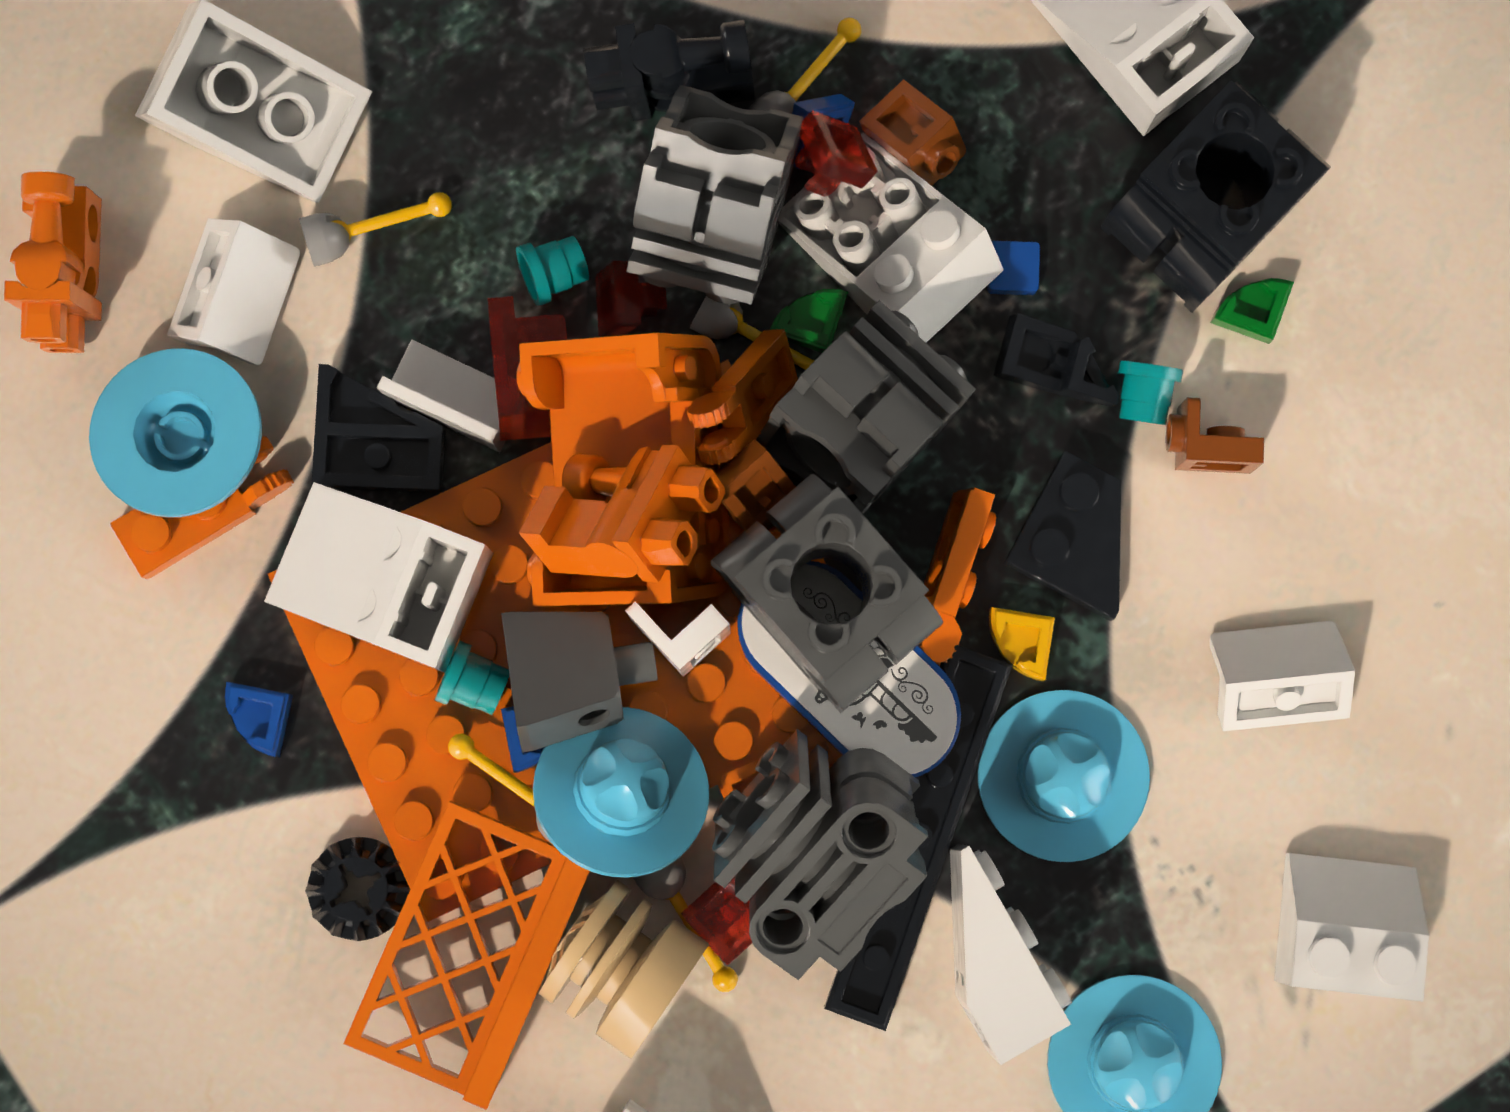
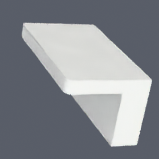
M208 218L167 336L189 345L214 348L249 364H261L298 262L300 250L242 221Z
M412 339L392 380L382 376L377 386V389L382 394L393 399L397 404L497 452H501L527 399L520 390Z
M636 602L625 610L631 621L683 677L731 634L730 623L712 604L672 640Z
M1324 621L1211 634L1210 649L1220 676L1217 715L1223 731L1350 718L1355 669L1335 622Z

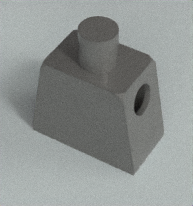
M603 612L501 613L516 726L522 753L534 751L618 724L624 719L620 686L658 680L653 643L645 642L613 647L608 614Z

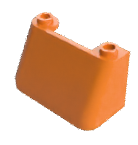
M648 333L519 344L520 363L517 368L519 390L534 408L550 409L553 480L555 487H562L564 466L569 458L577 453L600 455L608 462L610 467H627L632 457L640 448L649 446L651 450L659 451L662 444L678 445L692 465L712 468L715 474L726 465L725 462L712 466L711 464L705 465V463H701L697 450L699 443H702V439L707 434L723 429V424L718 423L716 426L702 429L694 428V426L691 427L686 412L696 398L713 392L712 387L721 378L720 358L711 338L704 335ZM608 496V497L605 499V502H606V503L609 502L611 496ZM721 502L717 511L694 513L690 524L698 534V548L689 566L668 565L659 583L642 581L638 574L633 577L621 578L551 573L534 552L529 558L527 565V578L532 588L533 606L633 604L634 602L637 604H660L719 596L724 592L728 584L711 566V560L730 544L728 510Z

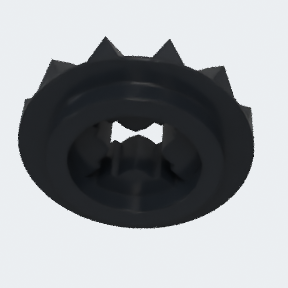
M348 838L329 845L311 865L305 893L308 896L312 917L328 930L332 936L363 941L386 933L396 924L410 888L399 866L400 862L397 861L392 848L372 838ZM343 865H345L348 872L352 871L357 878L368 875L374 876L377 873L381 874L382 877L374 881V886L370 887L367 891V896L370 900L368 905L373 911L372 914H370L366 906L362 907L361 903L357 900L347 903L345 901L339 904L335 903L334 900L341 897V892L348 887L347 880L345 879L347 874L342 867Z

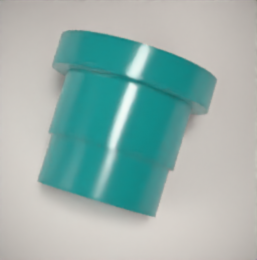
M574 236L558 241L554 240L533 247L530 242L516 247L517 260L523 280L533 302L537 306L551 302V295L589 280V271L583 251Z
M1120 361L1118 373L1124 374L1120 398L1122 401L1119 418L1166 425L1169 407H1171L1174 385L1175 382H1182L1183 370L1154 364Z
M459 640L434 701L447 705L449 700H452L471 709L475 708L493 715L507 684L509 669L470 652L472 645Z

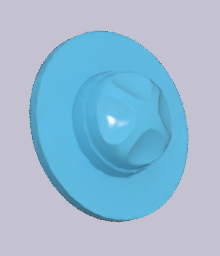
M194 349L160 350L131 362L120 370L106 385L98 398L91 417L89 430L90 451L101 480L115 496L127 505L146 514L159 517L191 516L222 503L246 480L260 450L262 420L259 405L250 386L225 361L214 355Z
M1054 690L1035 694L1008 709L990 729L977 771L978 788L983 807L998 832L1021 851L1040 859L1056 862H1075L1090 859L1105 853L1121 842L1136 825L1143 812L1150 783V770L1145 747L1130 721L1108 702L1096 696L1072 690Z
M622 707L624 719L618 724L555 743L543 749L534 774L533 801L537 818L544 833L562 855L576 865L593 873L628 878L647 875L661 870L672 864L689 849L697 838L707 815L709 783L699 753L690 740L677 727L650 712Z
M1119 975L1092 984L1077 994L1071 1000L1072 1003L1064 1008L1063 1011L1071 1025L1050 1037L1047 1052V1069L1051 1089L1063 1112H1209L1217 1096L1221 1081V1048L1209 1017L1201 1006L1186 992L1173 984L1151 976Z

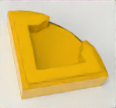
M991 607L989 611L990 632L1000 655L1019 673L1035 680L1045 681L1055 617Z

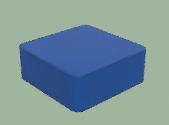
M992 241L1004 270L987 285L988 293L1035 295L1039 289V243Z

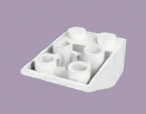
M1031 0L1143 136L1236 65L1254 39V36L1223 0Z
M862 133L783 206L778 218L779 224L844 291H848V296L866 314L880 300L891 311H898L908 317L917 328L919 337L925 343L1004 270L985 227L865 133Z
M313 482L264 602L445 673L494 553L485 544Z
M957 844L950 848L955 995L987 1052L1002 1065L1070 1026L1071 1023L1063 1008L1070 1005L1072 1001L1052 968L1047 969L1044 964L1038 966L1029 949L1038 945V941L1020 910L1014 911L1012 907L1005 909L996 890L1005 886L987 852H980V850L973 852L970 846Z

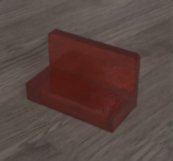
M513 296L488 298L500 441L551 437L550 409L534 408L519 390L517 384V368L520 363L519 344L567 340L565 318L560 314L515 318Z

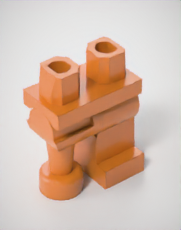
M27 172L21 175V197L23 199L22 211L32 218L29 241L21 243L12 251L10 262L15 265L16 276L20 282L5 281L4 300L22 310L21 339L27 342L40 343V349L49 353H84L85 321H102V302L95 298L99 285L102 199L87 186H75V178L55 172Z
M662 444L659 451L651 450L649 446L640 448L632 457L627 467H610L608 462L600 455L577 453L571 456L564 466L562 487L544 486L519 534L551 573L621 578L633 577L638 574L642 581L659 583L668 565L689 566L698 548V534L691 526L690 521L695 512L710 513L717 511L725 495V487L712 468L692 465L678 445ZM608 496H611L609 502L606 503V502H605V499H606Z

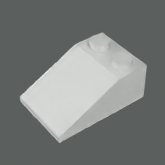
M197 0L188 5L135 116L196 148L306 199L319 203L372 91L206 0Z

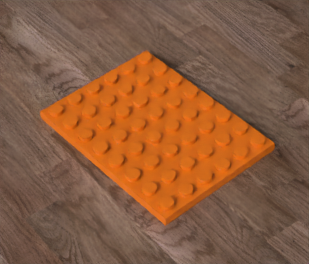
M729 360L720 363L721 377L731 367ZM552 442L401 511V513L483 543L494 553L459 640L472 645L470 652L509 669L501 613L603 612L609 616L613 647L651 642L626 613L625 610L632 604L533 606L532 588L527 578V565L534 551L519 532L544 486H554ZM728 515L729 539L731 543L745 530ZM775 527L769 530L776 539L781 536ZM824 559L811 560L826 564ZM277 570L268 573L271 583ZM727 585L722 594L715 597L676 603L638 604L670 640L674 639L711 604L730 623L731 634L684 677L653 645L658 680L620 686L622 707L640 709L660 716L677 727L690 740L704 764L709 789L717 786L715 778L760 758L773 743L779 742L783 745L796 729L806 736L817 731L754 670L746 659L738 635V614L741 602L732 593L729 585ZM284 610L397 861L400 862L399 866L410 889L450 800L547 841L538 830L534 806L467 758L463 760L456 759L448 750L449 741L454 735L466 734L472 738L475 749L533 789L537 765L519 773L513 772L501 712L503 708L514 706L510 675L493 715L475 708L471 709L452 700H449L448 704L444 705L434 701L445 674L444 672ZM456 819L446 842L456 868L490 855L481 829ZM493 835L499 851L515 845ZM527 849L502 858L511 882L542 869L551 863V859ZM441 855L431 878L447 872ZM494 862L460 875L469 902L503 887ZM451 879L427 888L420 901L428 922L461 907Z

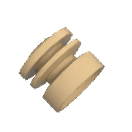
M617 880L607 893L593 904H588L570 928L552 956L548 975L539 991V995L553 1004L570 980L580 986L581 989L572 1001L566 1014L575 1019L596 998L607 1007L598 1024L596 1035L631 1059L693 970L709 943L675 919L667 924L651 940L641 932L650 915L653 904L644 899L627 922L616 914L629 895L631 888Z

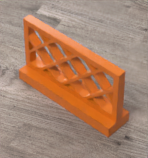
M450 800L343 1044L464 1095L462 1100L487 1110L590 871L571 862L550 842ZM456 819L481 829L490 855L456 868L446 843ZM493 835L515 845L499 851ZM527 849L551 859L541 884L517 894L515 893L502 858ZM441 855L447 872L431 878ZM494 862L507 898L473 911L460 875ZM451 879L464 915L430 928L420 901L427 888ZM536 895L528 916L525 918L519 902ZM511 905L521 930L515 944L490 954L477 918ZM415 915L421 932L405 938ZM468 922L481 958L447 971L433 936ZM425 940L438 975L404 988L394 964L400 949ZM510 956L503 974L499 978L493 962ZM485 966L495 991L490 1004L464 1014L450 979ZM387 977H389L394 993L379 998ZM441 983L455 1018L421 1031L408 996ZM395 1001L399 1002L411 1033L410 1036L387 1044L363 1034L373 1010ZM484 1016L477 1034L473 1038L468 1022ZM459 1027L468 1050L460 1073L457 1074L434 1064L425 1039ZM415 1044L420 1057L401 1049Z

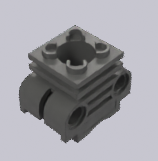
M679 85L664 117H661L655 128L651 152L643 166L633 218V226L638 229L633 237L631 249H634L628 261L626 272L641 275L645 281L658 287L673 288L682 286L705 292L708 298L719 303L736 304L743 302L752 305L774 245L772 242L777 232L778 218L787 195L801 138L803 117L775 109L747 110L738 108L720 100L710 92Z
M879 300L870 309L866 317H862L853 326L850 333L846 331L839 336L800 375L794 387L775 405L769 415L768 422L761 430V434L757 437L756 441L767 449L784 472L793 476L799 482H802L811 473L815 474L832 491L839 487L856 508L864 514L901 475L914 458L943 430L976 389L967 381L964 371L954 360L945 355H938L919 337L917 328L908 317L898 311H891Z
M811 473L766 512L765 517L781 534L778 539L761 523L756 521L711 560V566L730 586L732 593L779 644L817 690L820 689L834 707L842 713L888 672L883 661L869 645L871 642L875 641L896 665L943 624V620L934 606L924 596L929 589L841 489L837 487L832 491L819 477ZM828 558L840 561L853 570L862 587L863 602L860 614L845 623L831 625L813 621L805 615L797 606L791 591L790 579L798 567L811 560Z
M796 729L783 745L775 742L764 752L755 767V770L759 773L742 793L737 789L733 790L721 802L713 817L716 825L712 850L715 852L714 881L725 888L735 877V896L744 903H747L748 900L750 901L749 935L754 947L766 958L799 980L819 957L841 972L863 948L865 938L877 919L895 905L904 902L927 877L926 865L918 847L928 837V832L919 825V820L915 815L914 803L911 801L913 798L912 794L920 786L918 779L886 755L868 748H858L846 752L829 769L828 751L817 744L808 754L807 736Z

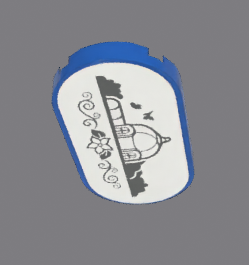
M809 561L798 567L791 576L792 597L800 611L813 621L828 625L845 623L860 614L863 602L862 592L835 568L820 562ZM741 603L738 614V635L746 659L754 670L839 753L844 755L846 752L858 748L874 749L886 755L914 777L931 771L949 754L956 742L961 724L959 698L947 674L918 646L895 665L875 641L871 642L869 645L883 661L888 672L840 713L821 690L815 688L779 644Z

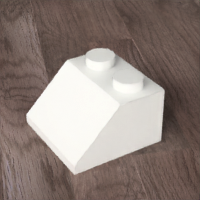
M1286 853L1274 981L1292 987L1423 1002L1429 932L1417 868Z

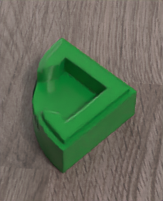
M1269 278L1245 285L1230 294L1222 302L1210 323L1270 344L1276 335L1294 282L1279 278Z
M822 289L802 296L780 311L770 330L784 329L788 342L823 353L833 342L848 291Z

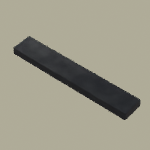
M958 645L954 647L956 652H953V658H949L947 663L943 664L942 670L953 683L959 698L961 708L959 733L953 748L946 758L931 771L915 777L919 780L920 786L912 794L913 798L911 799L914 803L915 815L919 820V825L928 832V837L918 847L920 854L925 860L927 877L904 902L895 905L877 919L865 938L863 948L841 972L839 970L836 971L824 1005L825 1010L883 1031L887 1029L1012 668L1011 664Z

